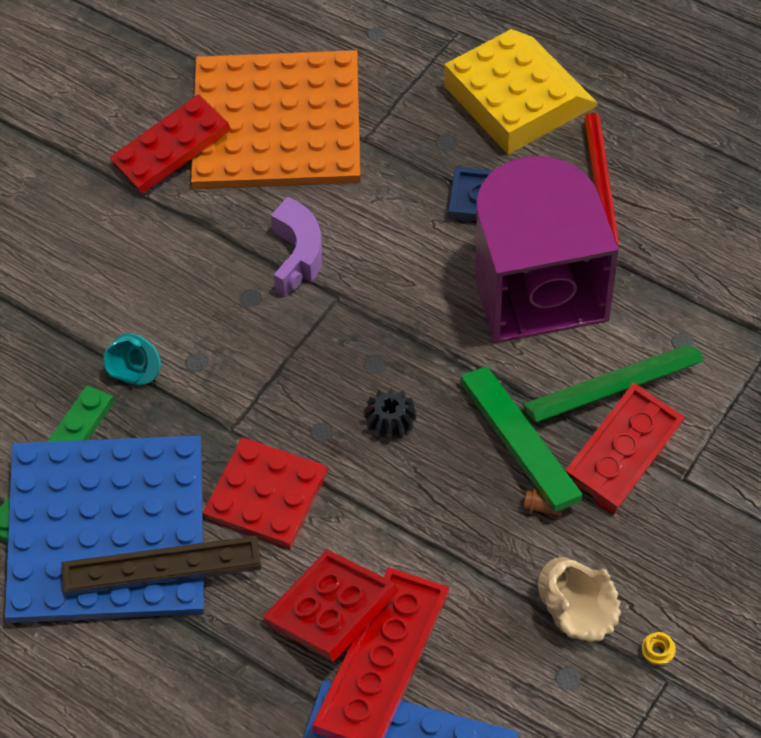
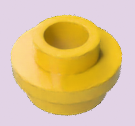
M655 632L644 639L642 654L649 663L665 665L674 658L676 651L675 643L667 634ZM654 647H661L664 653L659 654L652 649Z

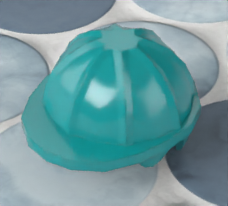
M134 333L121 334L104 352L103 362L106 372L109 376L123 380L125 383L134 385L146 384L154 381L160 373L161 359L157 349L140 335Z

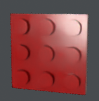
M242 437L203 511V518L291 549L328 473V468L326 465Z
M327 549L262 617L271 628L334 662L399 590L395 582Z

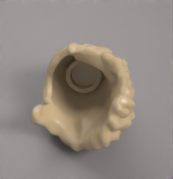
M566 557L555 558L542 568L537 582L538 592L548 611L552 614L555 625L562 632L566 633L570 638L586 640L587 642H600L604 639L605 634L608 635L614 632V627L618 625L621 614L618 608L621 602L617 599L618 592L614 583L610 581V575L606 569L593 570Z

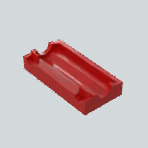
M633 382L565 471L579 490L590 493L596 499L598 506L605 508L614 515L681 427L685 417Z

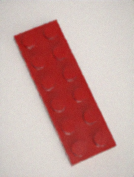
M388 567L384 577L395 582L399 592L352 641L312 724V732L328 738H385L448 598V586Z

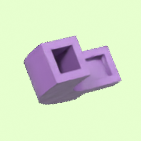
M288 196L271 214L273 233L287 240L295 247L290 257L274 274L275 290L284 297L292 289H296L300 285L302 278L311 283L313 282L320 270L323 256L321 232L316 218L304 205Z

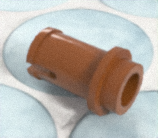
M536 488L533 491L527 490L523 509L529 510L531 514L533 511L561 517L562 510L554 513L542 495L537 492Z

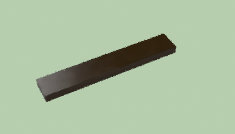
M257 536L61 562L65 596L261 570Z

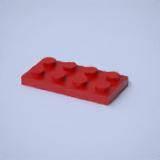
M197 94L110 156V159L130 183L143 194L228 133L231 127L200 94Z

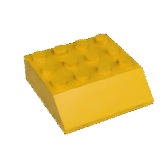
M513 29L444 64L445 88L508 155L597 106V102L532 36Z

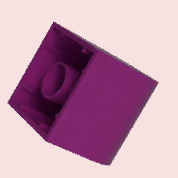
M523 157L509 161L496 168L484 180L477 196L475 256L476 287L493 343L498 344L609 322L618 247L593 182L577 167L550 157Z

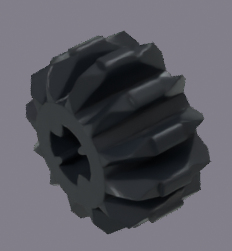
M390 387L388 393L384 394L378 389L376 397H369L367 401L368 406L364 409V418H366V425L369 431L375 430L377 439L384 434L387 435L389 441H391L393 435H397L402 439L405 435L404 431L412 432L413 422L417 418V411L414 408V401L412 398H406L403 390L395 394L394 390Z

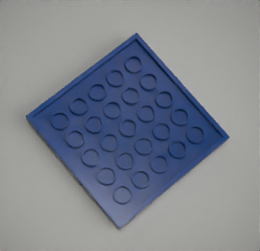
M201 435L12 443L5 619L7 623L204 614V578L65 596L61 563L203 543Z

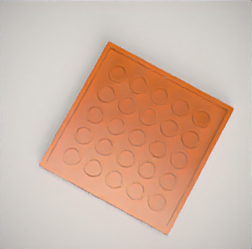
M357 50L196 57L195 96L200 94L229 123L231 130L192 158V189L361 183Z

